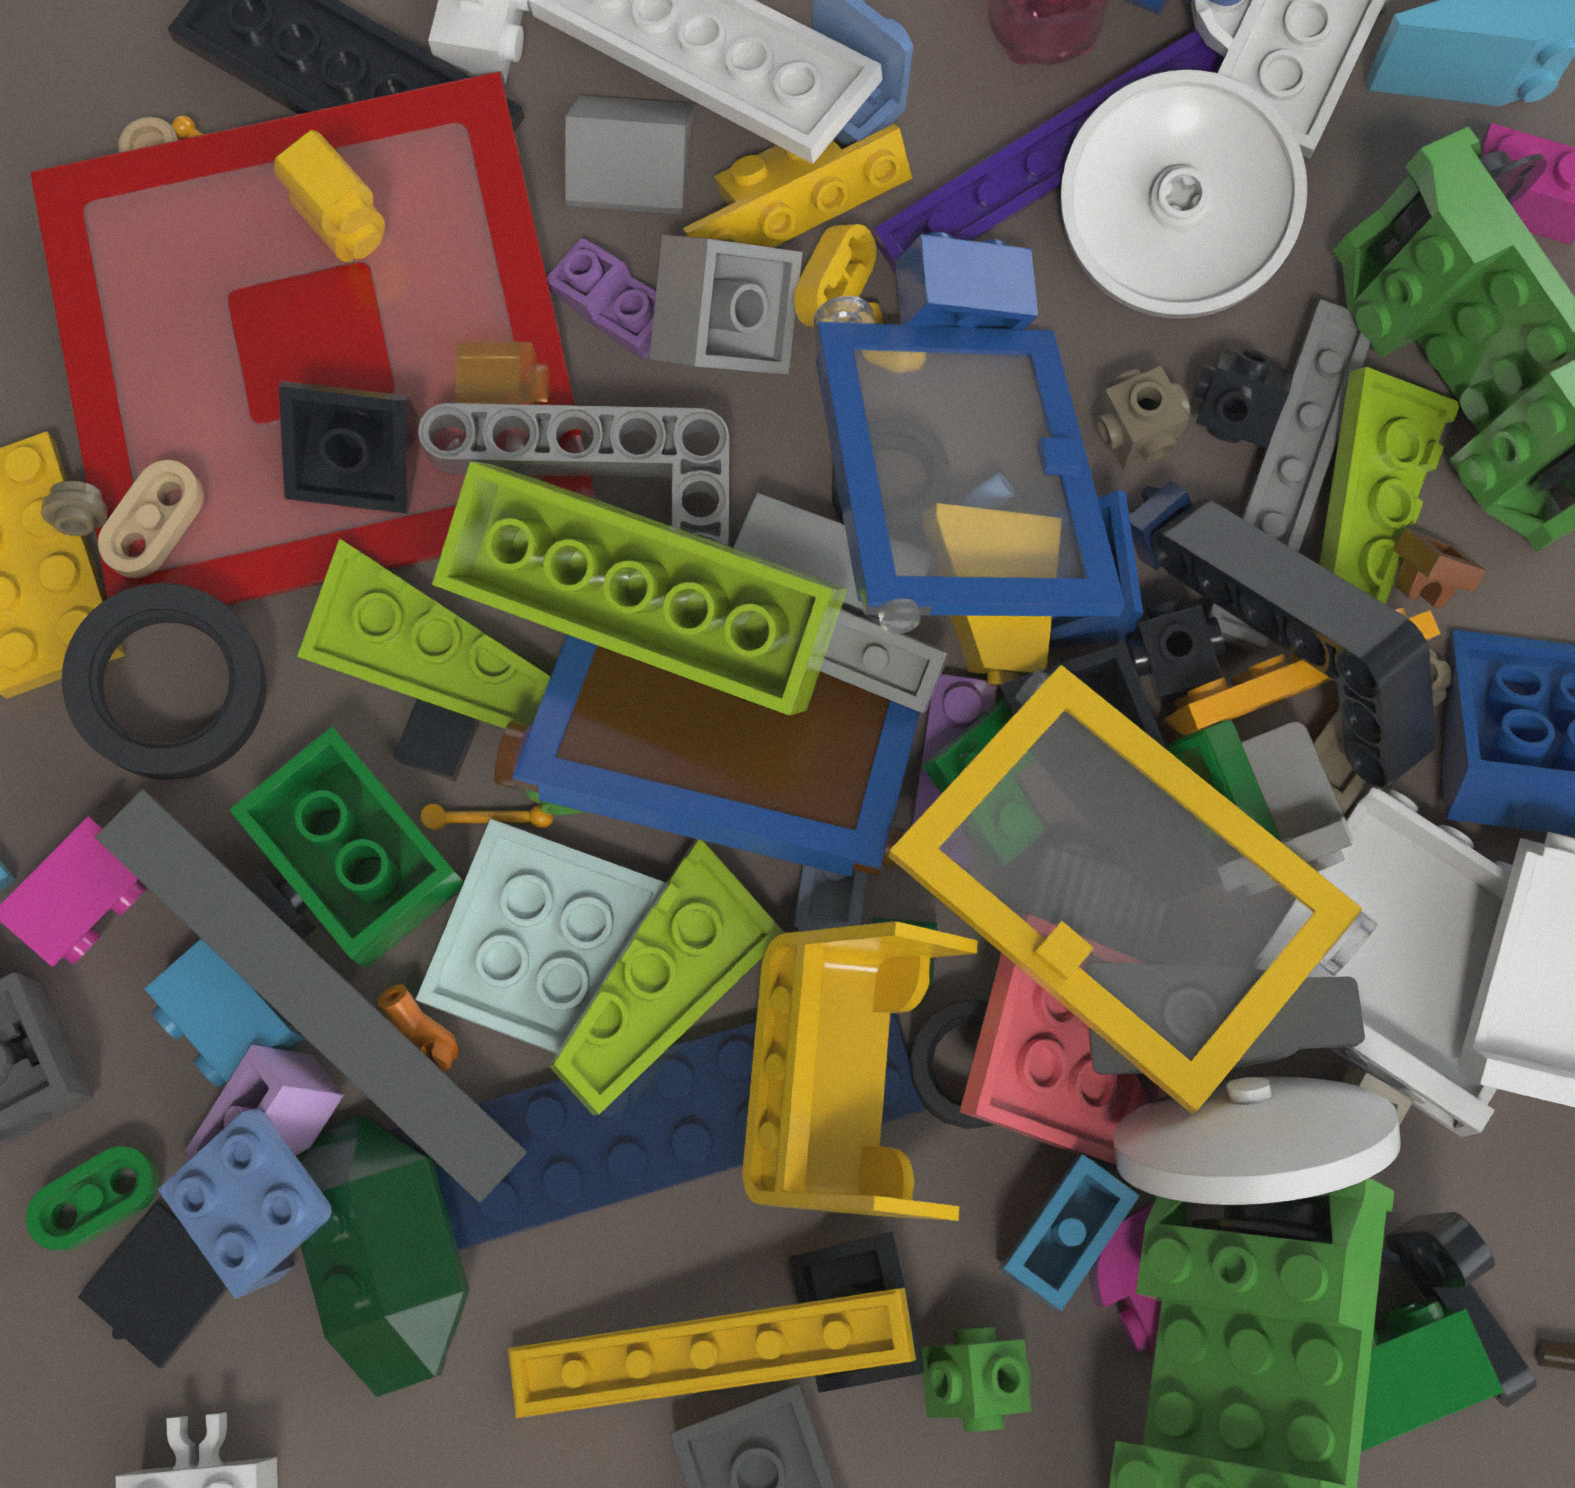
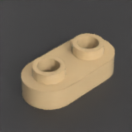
M173 460L155 462L141 472L99 534L98 549L100 555L112 569L128 578H143L151 575L161 567L202 508L204 490L195 474L184 464ZM174 489L182 490V496L178 503L171 506L164 504V499L168 492ZM136 540H145V550L136 557H130L128 554L130 545Z

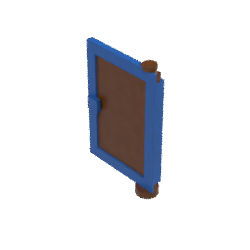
M567 634L533 725L510 721L505 728L497 752L494 781L498 785L539 793L540 801L850 877H852L853 870L879 876L881 865L893 868L896 865L888 855L890 849L902 838L904 829L892 827V822L920 712L820 671L807 711L789 716Z

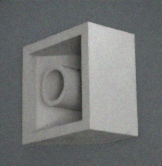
M662 235L649 359L695 367L789 375L796 315L794 291L800 279L803 252L706 238Z

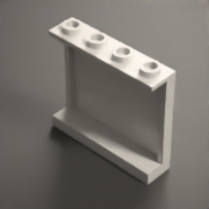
M1372 787L1356 802L1345 819L1353 836L1352 846L1341 849L1345 860L1317 871L1363 908L1307 976V978L1349 976L1354 978L1358 984L1365 1039L1356 1047L1328 1049L1355 1067L1371 1074L1414 1100L1412 1105L1460 1137L1478 1134L1482 1132L1495 1111L1488 1106V1103L1497 1088L1480 1085L1458 1070L1457 1067L1512 865L1501 861L1493 863L1473 850V842L1462 832L1447 825L1437 827L1416 813L1418 811L1417 806L1403 794L1391 789L1381 791ZM1293 899L1250 965L1252 970L1266 971L1313 914L1298 899Z
M1548 832L1545 844L1520 838L1457 1069L1480 1085L1575 1107V838Z

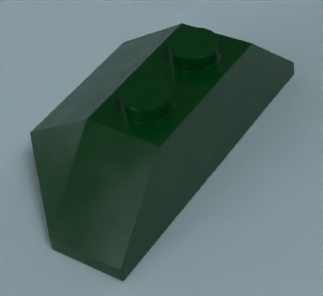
M364 1114L321 1130L312 1146L301 1153L299 1162L329 1201L332 1212L329 1220L305 1240L300 1247L325 1339L376 1397L442 1375L447 1360L445 1355L456 1333L470 1289L432 1157L398 1134L380 1125L381 1123L369 1114Z

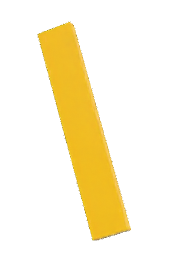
M905 1288L508 1348L516 1418L916 1360Z

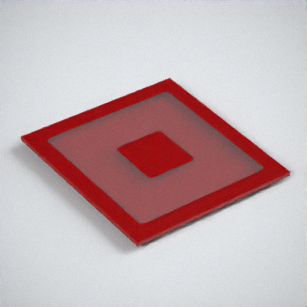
M500 71L30 172L86 483L93 485L101 492L102 501L108 509L107 520L141 472L149 465L158 461L173 460L184 464L199 479L204 490V502L200 512L161 567L151 575L143 578L122 576L112 569L100 555L107 599L136 586L170 583L201 590L227 606L322 585L339 539L348 543L387 570L441 557L466 474L441 472L432 466L426 457L421 443L410 509L407 514L284 499L279 385L282 381L408 396L420 420L427 410L445 403L575 406ZM310 130L319 132L369 187L373 194V206L384 218L385 230L382 241L365 258L353 259L350 263L339 260L293 208L289 201V192L275 176V158ZM456 427L444 428L436 435L433 446L443 451L455 450L465 441L466 433ZM507 429L499 435L496 445L503 451L516 452L526 446L529 441V435L522 429ZM569 430L559 439V446L566 452L575 454L585 451L581 430ZM527 475L596 499L591 476ZM173 489L169 491L164 498V505L171 506L178 503L182 496V490ZM103 526L95 529L97 544ZM136 540L130 545L128 550L130 557H136L145 550V540Z

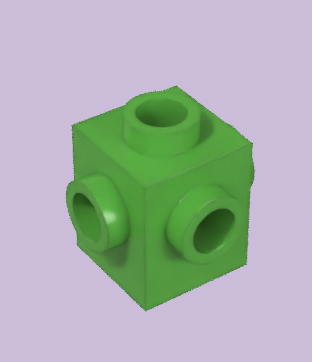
M981 1327L954 1330L955 1343L920 1346L925 1369L923 1382L927 1418H962L963 1431H988L1004 1429V1415L1032 1412L1029 1389L1031 1372L1026 1359L1025 1339L997 1340L996 1327Z

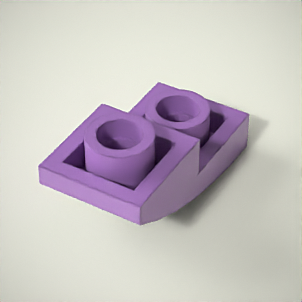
M581 237L546 277L549 289L597 329L645 360L650 354L656 291L631 277L625 262Z

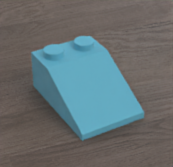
M1439 0L1394 14L1366 76L1365 84L1369 91L1494 106H1502L1521 99L1527 103L1538 101L1548 96L1558 87L1560 78L1571 60L1575 58V0Z

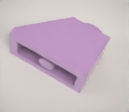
M251 1045L184 1153L190 1160L240 1113L250 1109H259L265 1113L291 1151L297 1156L312 1146L344 1094L313 1055Z

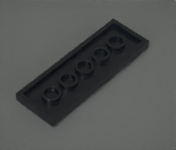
M189 0L167 28L174 42L296 114L471 78L469 75L338 0ZM506 97L513 131L515 132L524 120L522 106Z

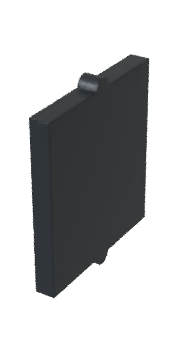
M157 1203L78 1298L113 1328L112 1337L114 1339H126L157 1368L162 1369L228 1289L179 1219L162 1204Z

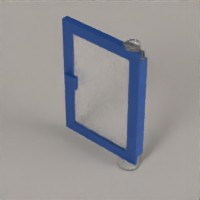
M841 296L822 304L813 317L818 350L816 366L857 599L862 601L864 615H879L881 628L892 634L906 633L916 628L921 620L920 615L1120 617L1125 607V601L1054 331L876 324L871 305L859 297Z

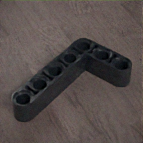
M1206 498L1199 499L1152 534L1150 545L1153 554L1166 572L1337 682L1345 754L1352 769L1368 785L1384 790L1435 749L1436 736L1430 651L1424 635L1411 620Z

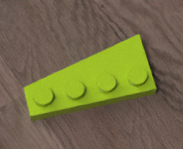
M1369 367L1349 372L1320 566L1386 604L1403 559L1394 551V548L1407 525L1416 524L1424 503L1418 498L1427 472L1437 468L1444 449L1438 443L1445 423L1455 420L1461 402Z
M341 539L338 541L297 655L301 659L503 729L506 728L510 721L533 725L551 676Z

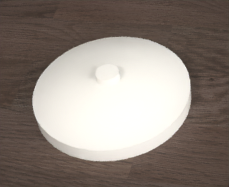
M1176 70L1154 74L1139 79L1111 95L1092 113L1078 132L1069 151L1062 177L1060 202L1063 228L1069 247L1084 273L1098 288L1118 303L1132 310L1162 318L1184 319L1211 315L1226 310L1253 295L1270 280L1289 255L1299 235L1306 210L1307 174L1304 158L1292 129L1281 113L1265 97L1248 85L1218 73L1201 70Z
M1245 1077L1222 1081L1193 1115L1171 1096H1166L1155 1102H1149L1129 1113L1117 1124L1113 1133L1117 1170L1128 1183L1147 1193L1168 1199L1220 1205L1282 1202L1340 1190L1366 1180L1382 1171L1393 1162L1401 1148L1397 1110L1388 1099L1369 1089L1356 1085L1302 1077Z

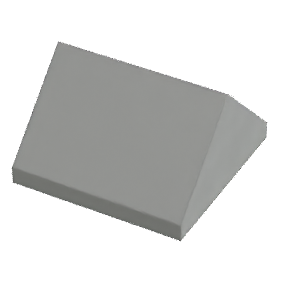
M578 95L565 116L566 205L683 215L695 103Z

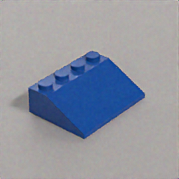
M1452 629L1448 638L1447 663L1452 671V683L1449 687H1446L1447 695L1444 709L1441 764L1446 819L1575 836V645Z

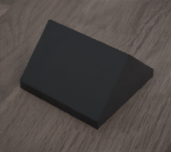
M282 381L279 385L284 499L407 514L410 509L420 449L418 434L420 418L409 397Z
M893 1231L789 1257L799 1304L905 1288L916 1360L815 1375L818 1393L913 1376L925 1372Z

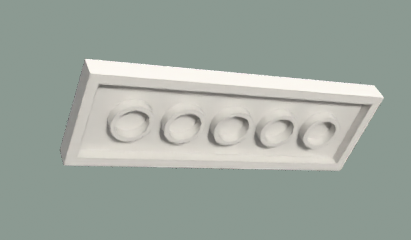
M528 0L534 17L812 164L883 80L880 63L756 0Z

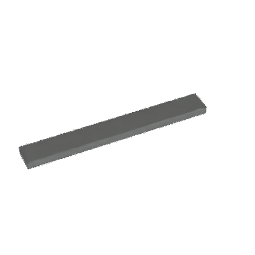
M142 789L95 836L108 851L479 1203H482L528 1153L516 1139L148 792Z

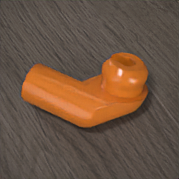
M398 984L386 989L377 1000V1004L385 1017L442 1071L448 1072L452 1067V1063L458 1057L459 1052L454 1034L422 1012L405 985Z

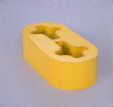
M860 224L834 225L829 227L822 235L794 291L795 311L799 320L805 326L817 328L818 321L845 322L849 317L876 262L877 249L875 239L867 227Z

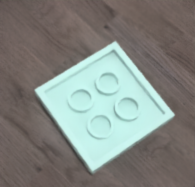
M490 819L416 1000L432 1008L556 1054L666 883Z

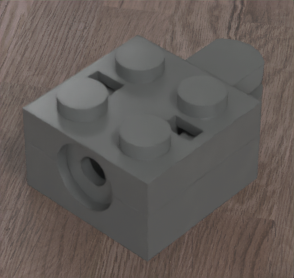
M16 972L0 979V1147L94 1098L43 983Z

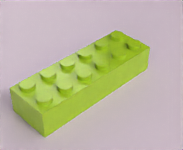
M470 461L432 583L436 587L789 716L807 711L848 588L505 467Z

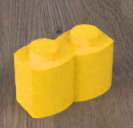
M310 130L275 158L274 173L276 178L289 192L290 204L339 260L350 263L354 259L365 258L379 246L385 230V221L383 216L373 206L372 191L319 132Z

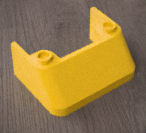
M895 921L783 933L771 941L765 951L761 966L742 1170L744 1189L752 1202L759 1205L883 1217L959 1221L960 1206L912 1200L915 1181L909 1158L900 1149L880 1146L890 1013L911 1011L921 1002L929 986L930 958L977 954L978 940Z

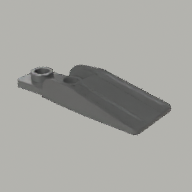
M1091 964L1084 969L1090 977L1190 1061L1265 972L1192 965ZM1349 976L1306 978L1233 1068L1276 1061L1296 1053L1299 1049L1358 1046L1364 1041L1365 1032L1357 981ZM1088 1027L1092 1069L1096 1074H1143L1095 1031Z

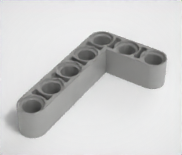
M445 403L427 410L420 420L418 428L420 443L432 466L441 472L466 474L469 463L472 461L499 465L525 475L672 478L671 526L729 546V432L722 417L712 410L666 407ZM456 427L466 433L465 441L455 450L443 451L433 446L436 435L444 428ZM517 428L525 431L529 435V441L526 446L516 452H506L498 448L496 445L497 438L507 429ZM575 429L583 430L593 439L588 449L574 454L566 452L559 446V439L564 433ZM639 430L651 435L655 445L647 453L636 455L626 451L621 445V440L626 434ZM704 432L714 438L717 447L708 455L698 456L689 452L684 446L683 441L691 433ZM702 492L707 493L714 499L717 509L708 517L699 518L687 513L682 502L688 495Z

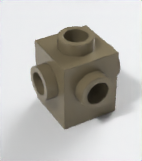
M1162 366L1145 373H1141L1139 369L1130 370L1119 375L1107 385L1095 418L1097 431L1106 448L1113 451L1122 470L1144 461L1152 463L1170 455L1179 447V442L1190 419V405L1183 388L1177 382L1171 384Z

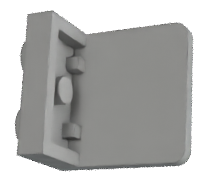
M1290 722L1241 742L1279 832L1278 840L1316 871L1344 861L1345 858L1341 849L1352 846L1353 836L1306 726L1300 722ZM1245 856L1219 863L1215 868L1225 894L1241 888L1244 897L1247 898L1279 886L1277 882Z

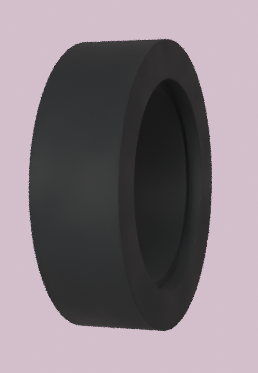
M155 583L136 586L111 596L93 609L81 622L71 638L65 653L62 667V692L65 706L73 725L81 737L97 753L133 774L153 779L173 780L206 773L229 760L243 747L254 732L263 711L266 697V675L262 657L252 636L242 621L224 603L201 590L189 586ZM159 623L184 624L207 634L220 646L229 671L227 696L216 718L196 735L171 743L148 742L137 739L123 731L111 716L104 697V675L113 652L123 640L134 632Z

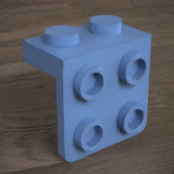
M813 0L811 29L881 64L883 80L836 136L838 140L848 147L890 126L906 110L913 44L907 31L900 23L891 18L885 19L863 0Z
M250 1109L240 1113L157 1189L235 1299L275 1283L295 1266L289 1255L325 1224L332 1212L329 1201L265 1113L259 1109Z

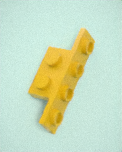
M894 123L844 149H841L832 140L813 164L778 145L760 154L740 158L731 168L714 176L719 194L728 206L684 227L683 230L686 237L774 248L913 179L900 128Z

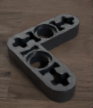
M1457 1212L1414 1216L1389 1233L1386 1238L1391 1251L1400 1256V1265L1426 1302L1438 1300L1441 1308H1461L1467 1310L1504 1391L1494 1396V1398L1501 1405L1509 1407L1535 1389L1537 1383L1530 1368L1471 1284V1282L1495 1266V1260L1484 1239L1470 1222Z

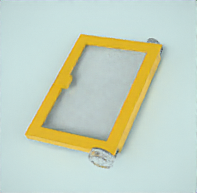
M1060 665L1051 676L1040 668L1026 681L1015 697L1023 705L1020 710L890 849L888 857L1193 1115L1204 1104L1316 965L1319 964L1332 976H1335L1365 943L1378 924L1362 912L1363 908L1064 666Z

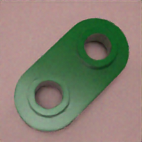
M116 1146L101 1152L44 1186L32 1197L26 1211V1227L29 1235L38 1245L49 1250L69 1251L84 1246L142 1211L154 1200L158 1192L157 1189L160 1186L158 1166L148 1153L136 1148ZM131 1169L136 1175V1184L129 1193L124 1194L119 1189L118 1180L125 1170ZM71 1204L76 1209L77 1219L72 1227L65 1229L60 1223V1213L65 1206Z

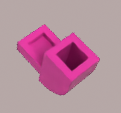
M1154 1203L1125 1217L1089 1270L1090 1290L1096 1307L1105 1308L1122 1299L1127 1310L1118 1314L1124 1332L1134 1350L1138 1353L1146 1349L1151 1359H1154L1162 1302L1136 1294L1145 1224Z

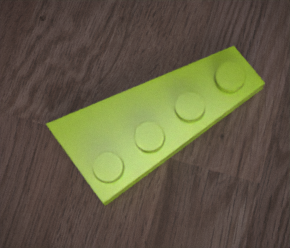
M696 839L693 841L549 1064L553 1072L593 1116L599 1115L764 956L767 947L775 937L784 933L703 840Z

